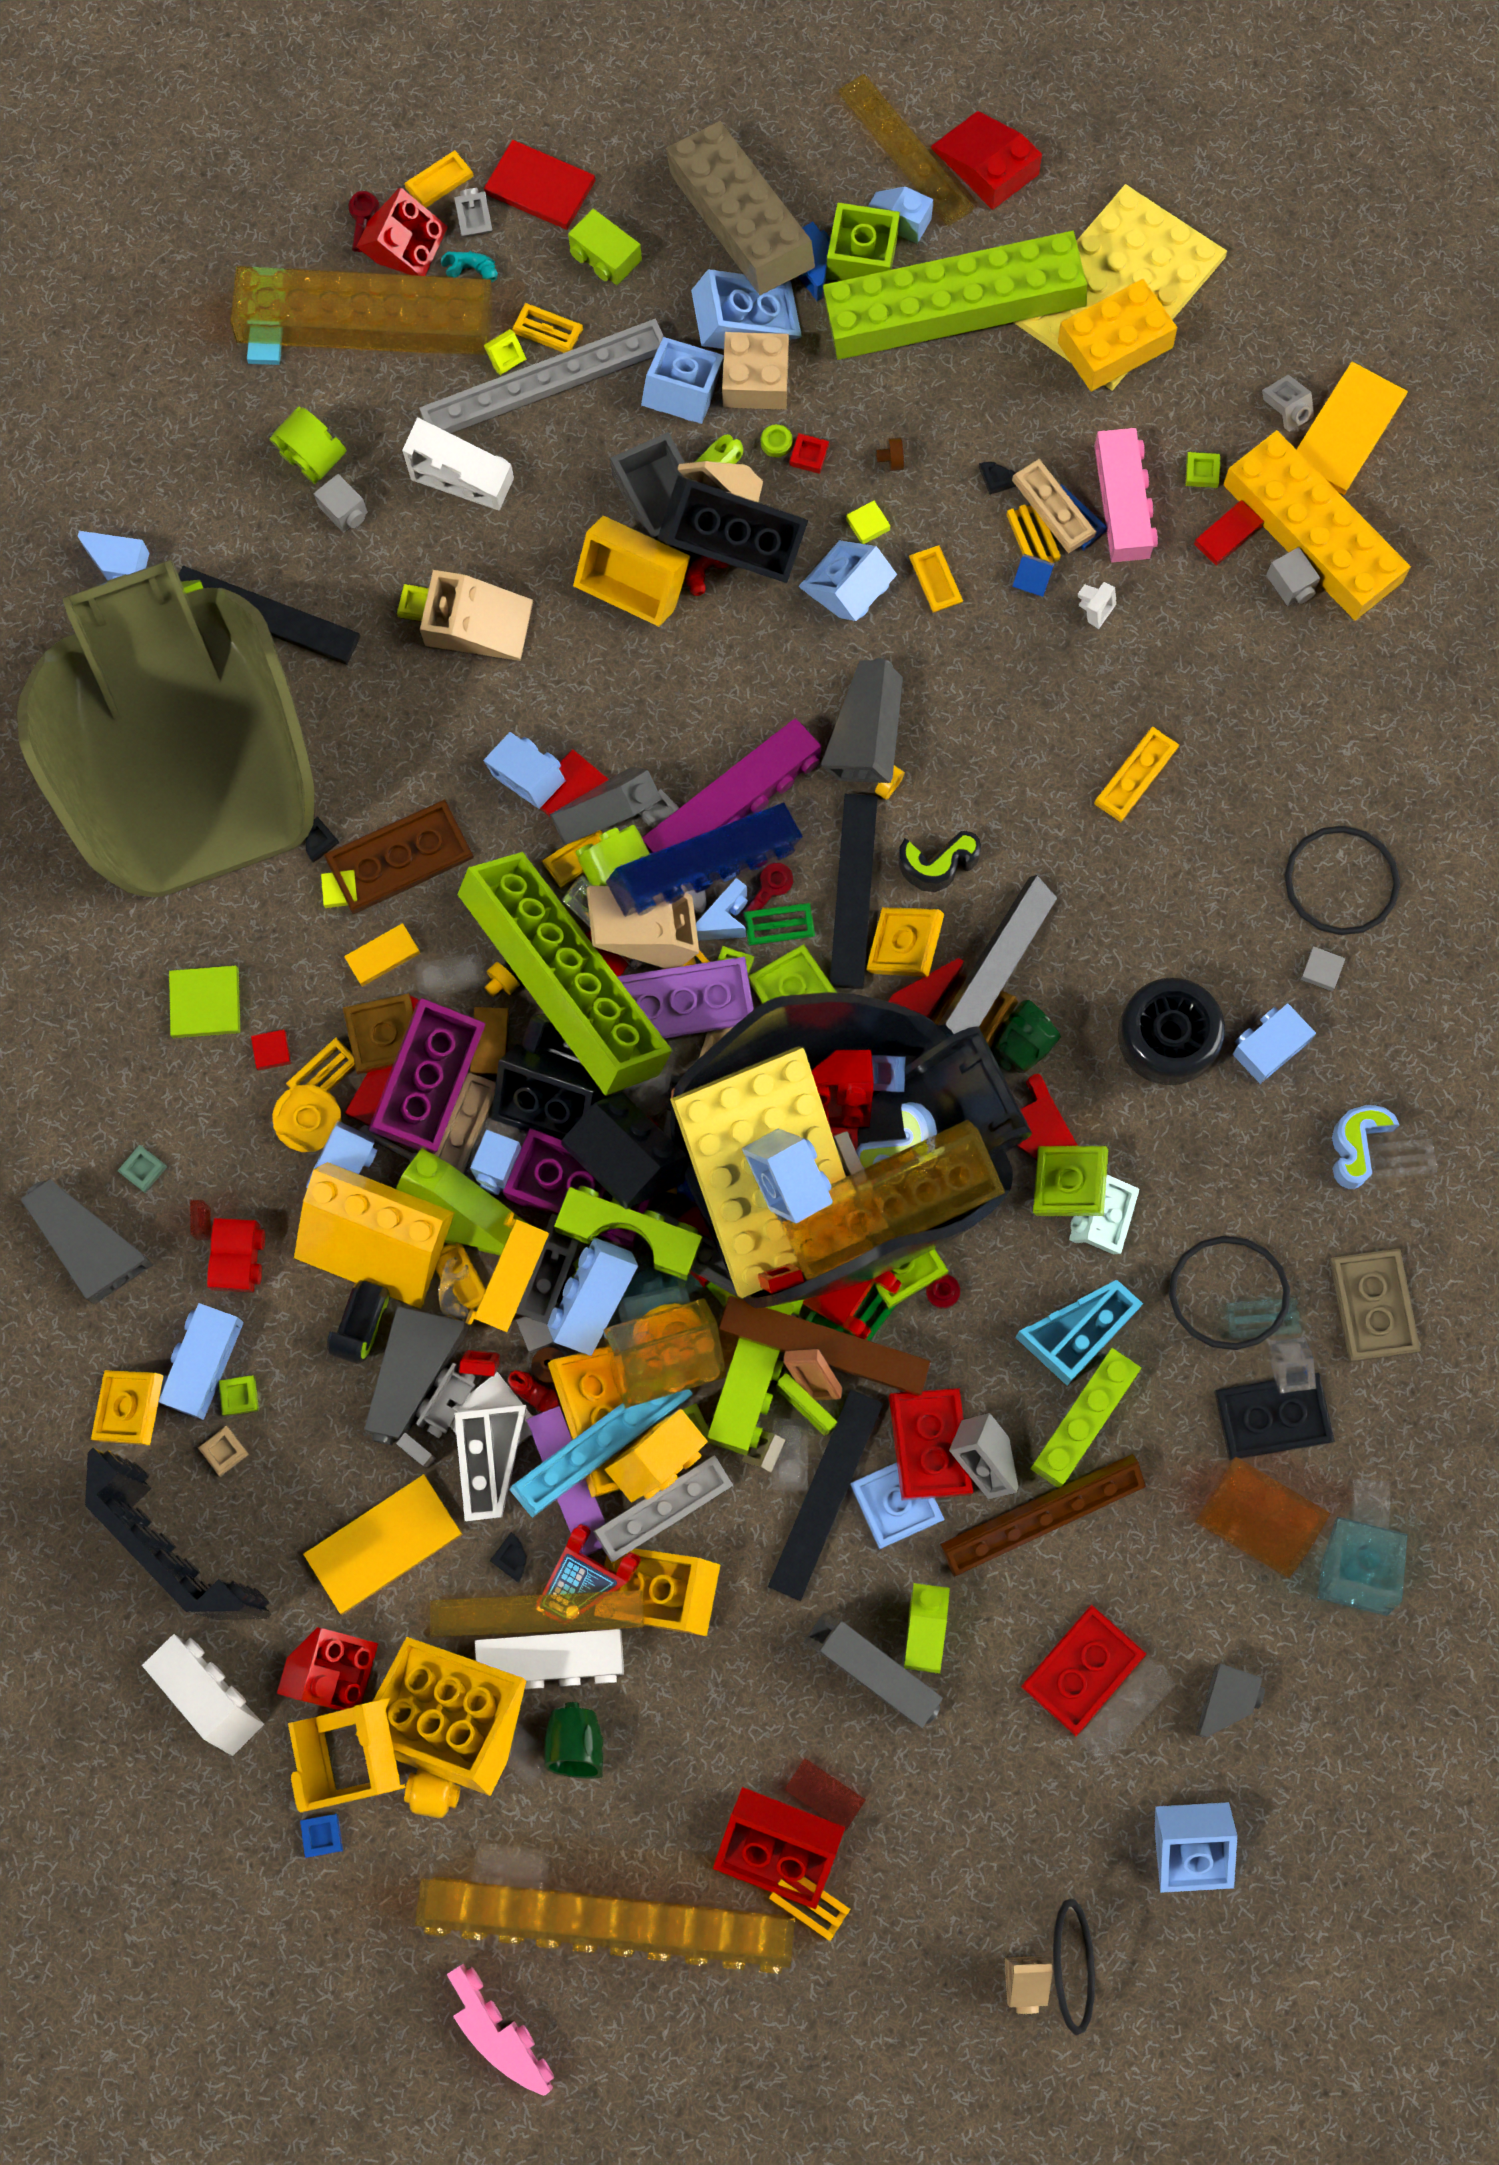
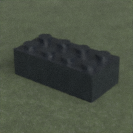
M678 475L658 539L667 544L787 583L808 520L784 510Z

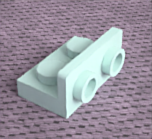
M1107 1175L1104 1216H1074L1071 1221L1072 1231L1069 1240L1075 1243L1086 1242L1111 1254H1121L1139 1188Z

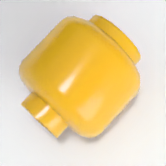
M418 1769L416 1773L411 1772L409 1775L404 1801L409 1803L410 1810L414 1814L443 1818L447 1814L449 1807H457L461 1786L454 1785L452 1781Z

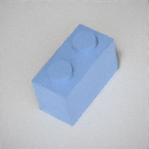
M511 732L483 760L493 777L538 809L566 781L559 770L561 764L553 755L548 752L543 755L531 740L526 737L520 739Z
M1288 1003L1280 1010L1273 1007L1260 1019L1263 1023L1262 1026L1255 1032L1251 1028L1247 1029L1235 1041L1238 1046L1233 1052L1234 1057L1260 1084L1305 1047L1316 1034Z
M486 1129L470 1167L476 1181L480 1183V1187L486 1192L494 1195H499L500 1191L503 1192L521 1150L518 1141Z

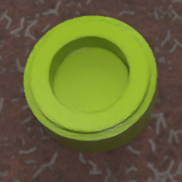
M775 424L768 426L761 434V448L768 456L782 457L788 454L792 448V434L783 425Z

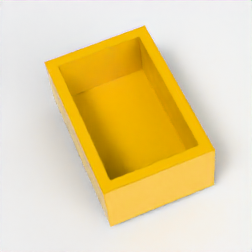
M1141 279L1060 322L1058 344L1092 392L1172 349L1178 327L1145 280Z
M603 515L586 532L573 586L660 627L676 608L690 556Z

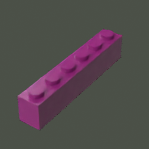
M795 717L642 837L653 861L667 877L673 873L679 875L686 871L692 864V858L700 852L702 854L710 852L717 845V839L725 832L732 834L738 830L744 822L743 818L749 813H759L768 805V799L777 791L782 794L790 789L795 782L794 778L802 772L808 774L813 771L820 763L821 745Z

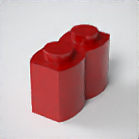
M214 1218L207 1273L208 1288L213 1291L254 1293L255 1284L259 1285L262 1279V1265L257 1264L258 1250L264 1249L266 1239L265 1230L261 1229V1225L256 1220Z

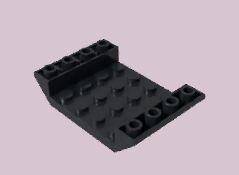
M92 1448L88 1452L85 1506L185 1612L215 1620L267 1619L271 1615L270 1611L266 1608L270 1602L256 1588L252 1589L248 1585L245 1587L242 1583L237 1584L234 1580L229 1583L218 1579L213 1585L211 1583L207 1585L204 1581L200 1582L196 1578L200 1571L187 1558L182 1559L179 1555L175 1556L172 1552L176 1548L173 1542L162 1532L159 1534L154 1529L151 1530L148 1527L152 1523L150 1518L138 1507L136 1509L133 1507L152 1489L145 1482L149 1475L136 1462L132 1463L127 1458L123 1459L118 1454L114 1455L110 1450L104 1453Z

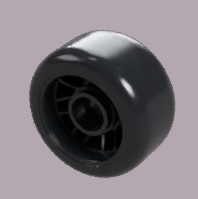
M1173 977L1158 979L1141 987L1128 1001L1118 1027L1119 1047L1127 1064L1139 1076L1161 1085H1180L1201 1076L1216 1059L1222 1048L1225 1036L1224 1016L1215 998L1199 984L1190 980ZM1164 1029L1174 1031L1178 1040L1166 1038L1161 1031Z

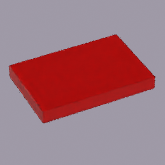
M512 139L485 185L484 192L487 196L568 230L596 180L594 174Z
M960 1388L922 1391L920 1396L908 1392L891 1393L889 1395L901 1500L972 1495V1478L949 1451L960 1423L964 1420Z
M1091 1604L1020 1687L1076 1737L1139 1664L1146 1653Z

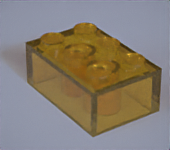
M705 1298L603 1329L614 1384L625 1409L726 1378L718 1325Z

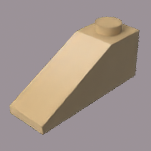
M709 461L678 465L677 470L684 477L759 502L763 481L747 465Z
M1042 1956L1004 1957L1007 2005L1009 2007H1016L1017 2014L1039 2013V2006H1048L1053 1972L1052 1963Z

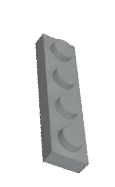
M713 1455L679 1476L665 1490H659L648 1500H641L594 1530L593 1533L610 1561L614 1562L726 1491L733 1484L716 1456Z

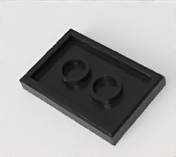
M1319 1372L1313 1373V1375L1306 1374L1214 1391L1229 1461L1335 1442Z

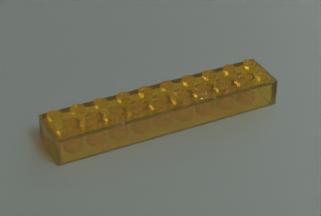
M428 1876L421 1879L415 1926L424 1927V1934L446 1936V1934H451V1930L462 1931L461 1938L483 1940V1938H487L488 1934L499 1935L498 1942L521 1944V1942H524V1938L536 1939L535 1946L553 1949L561 1946V1942L573 1943V1951L595 1953V1950H598V1946L611 1948L610 1955L632 1957L635 1951L648 1952L647 1959L670 1961L672 1955L685 1956V1963L707 1965L708 1959L723 1960L722 1967L739 1970L745 1969V1963L759 1964L760 1972L782 1974L783 1967H791L795 1925L794 1916Z

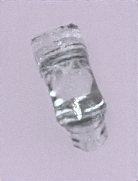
M453 1257L445 1263L440 1285L438 1286V1298L443 1316L464 1321L469 1314L468 1308L460 1304L461 1302L454 1295L453 1289L456 1281L463 1280L468 1276L469 1266L465 1265L460 1273L454 1274L452 1267L458 1258Z

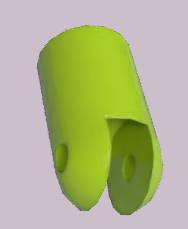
M731 435L720 436L695 462L709 461L736 464L743 455V445L740 440H733Z

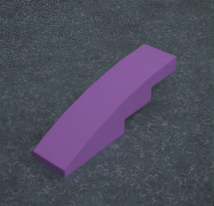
M560 1406L526 1419L542 1462L573 1440ZM584 1478L557 1500L570 1533L580 1524L591 1529V1534L580 1552L588 1556L603 1549L593 1531L606 1522L596 1497L591 1498L586 1479Z

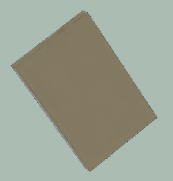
M1393 1249L1331 1258L1330 1264L1349 1362L1419 1353L1421 1350L1401 1250Z

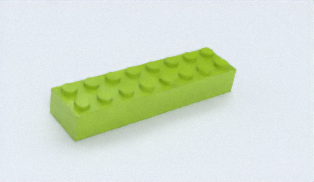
M1074 230L823 285L825 304L837 360L1087 306V283Z
M520 852L469 867L457 895L604 1095L612 1094L659 1076L673 1050L603 957L593 947L590 940L526 855Z

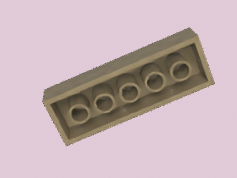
M721 121L666 148L670 174L759 295L815 268L812 240Z

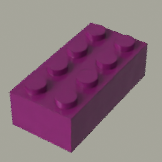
M421 998L414 1009L368 1131L414 1149L420 1150L423 1148L435 1154L440 1146L486 1023Z
M531 1128L503 1190L507 1200L550 1217L551 1214L559 1215L569 1187L578 1190L579 1186L591 1188L599 1193L598 1198L609 1202L614 1197L561 1145L562 1140ZM657 1196L631 1207V1210L644 1214L645 1210L651 1211ZM611 1229L599 1234V1236L633 1249L636 1248L638 1243L636 1239L637 1233L628 1229Z

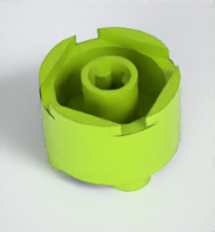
M300 406L288 416L269 438L280 450L279 454L292 466L296 463L302 469L303 475L313 484L321 480L347 452L336 436L331 441L332 436L328 433V428L305 408H300Z
M635 825L626 827L621 831L618 828L608 830L599 836L601 842L596 845H585L575 852L591 886H621L654 870L653 867H655V863Z

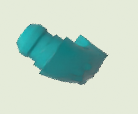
M447 251L441 258V265L443 267L452 265L446 270V275L451 279L458 277L462 269L474 268L487 283H492L497 279L498 272L495 269V261L486 255L471 251Z

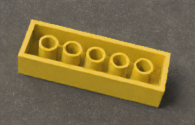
M1278 430L1229 467L1223 484L1225 488L1238 501L1242 500L1264 521L1263 527L1288 552L1298 547L1301 549L1320 576L1319 584L1354 621L1403 583L1411 566Z

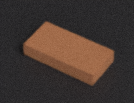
M819 1349L785 1351L784 1364L795 1381L815 1401L841 1399L842 1386Z

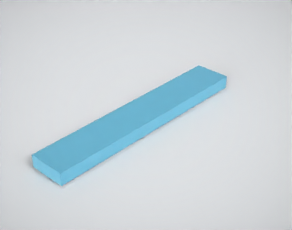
M670 1367L513 1484L509 1490L533 1518L687 1401L693 1395L692 1391Z

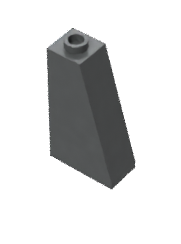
M875 658L874 660H860L821 763V766L837 780L891 783L903 677L893 668L892 663L888 660Z
M52 1180L34 1184L28 1189V1194L21 1198V1201L84 1297L95 1305L153 1265L146 1256Z
M397 1306L364 1429L373 1435L372 1441L393 1445L394 1440H399L404 1433L408 1434L417 1419L416 1412L425 1398L429 1399L436 1387L434 1383L443 1368L448 1367L467 1335L469 1327L464 1321Z
M823 1613L803 1642L913 1724L923 1728L926 1723H931L940 1711L939 1704L943 1697L843 1621Z

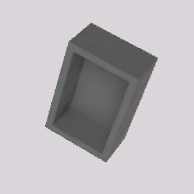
M667 432L611 457L610 462L612 477L641 533L670 547H674L658 539V535L678 475L683 476L677 470L678 465L685 464L672 437Z

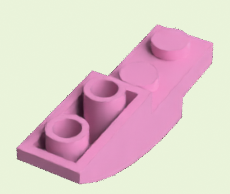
M462 1964L448 1973L449 1980L466 2007L453 2017L475 2048L494 2067L513 2081L543 2096L549 2093L553 2088L550 2081L554 2079V2075L547 2062L543 2058L537 2061L530 2049L535 2043L524 2025L518 2028L514 2021L501 2029L498 2023L503 2020L492 2000L487 2003L485 2002L479 1991L483 1987V1983L473 1967L467 1970L465 1965Z

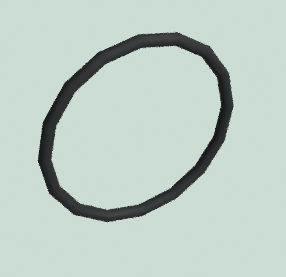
M1347 826L1321 828L1303 838L1289 855L1284 876L1288 898L1300 917L1318 930L1337 935L1364 933L1382 923L1396 905L1400 888L1397 864L1386 846L1366 831ZM1347 833L1363 837L1377 847L1389 863L1393 879L1390 901L1381 914L1363 926L1341 929L1322 924L1306 913L1294 895L1291 879L1295 859L1306 844L1322 835Z
M1220 1236L1199 1242L1181 1256L1171 1273L1169 1298L1176 1319L1192 1337L1214 1348L1239 1350L1259 1345L1279 1329L1289 1310L1290 1286L1282 1265L1267 1249L1245 1238ZM1221 1243L1245 1245L1262 1254L1277 1270L1283 1287L1282 1308L1270 1328L1254 1339L1231 1343L1215 1341L1199 1333L1182 1315L1176 1298L1177 1280L1187 1260L1201 1249Z
M1075 1899L1063 1901L1056 1918L1053 1964L1058 2003L1064 2022L1074 2035H1079L1086 2032L1092 2018L1095 1999V1966L1093 1945L1084 1911ZM1069 1907H1072L1077 1914L1086 1949L1088 1972L1087 2000L1084 2017L1080 2026H1076L1072 2021L1066 2003L1062 1979L1061 1937L1064 1918Z

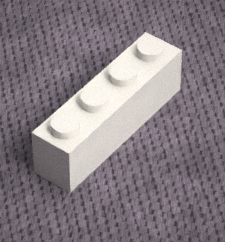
M620 1629L475 1640L477 1662L524 1678L526 1680L525 1689L544 1688V1681L559 1680V1687L581 1685L580 1678L595 1677V1684L617 1682L616 1675H624L622 1631Z

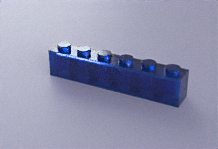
M783 802L616 867L606 880V883L625 917L636 912L641 916L655 909L658 903L666 901L667 904L674 903L684 897L688 891L694 890L695 893H699L709 888L713 881L722 879L723 882L729 881L738 876L741 870L748 867L751 871L764 866L768 859L775 856L778 860L784 859L795 852L794 846L803 836Z

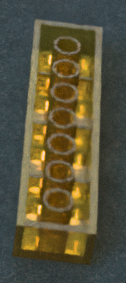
M236 266L230 323L236 343L488 355L484 345L490 342L493 306L492 285L490 279Z

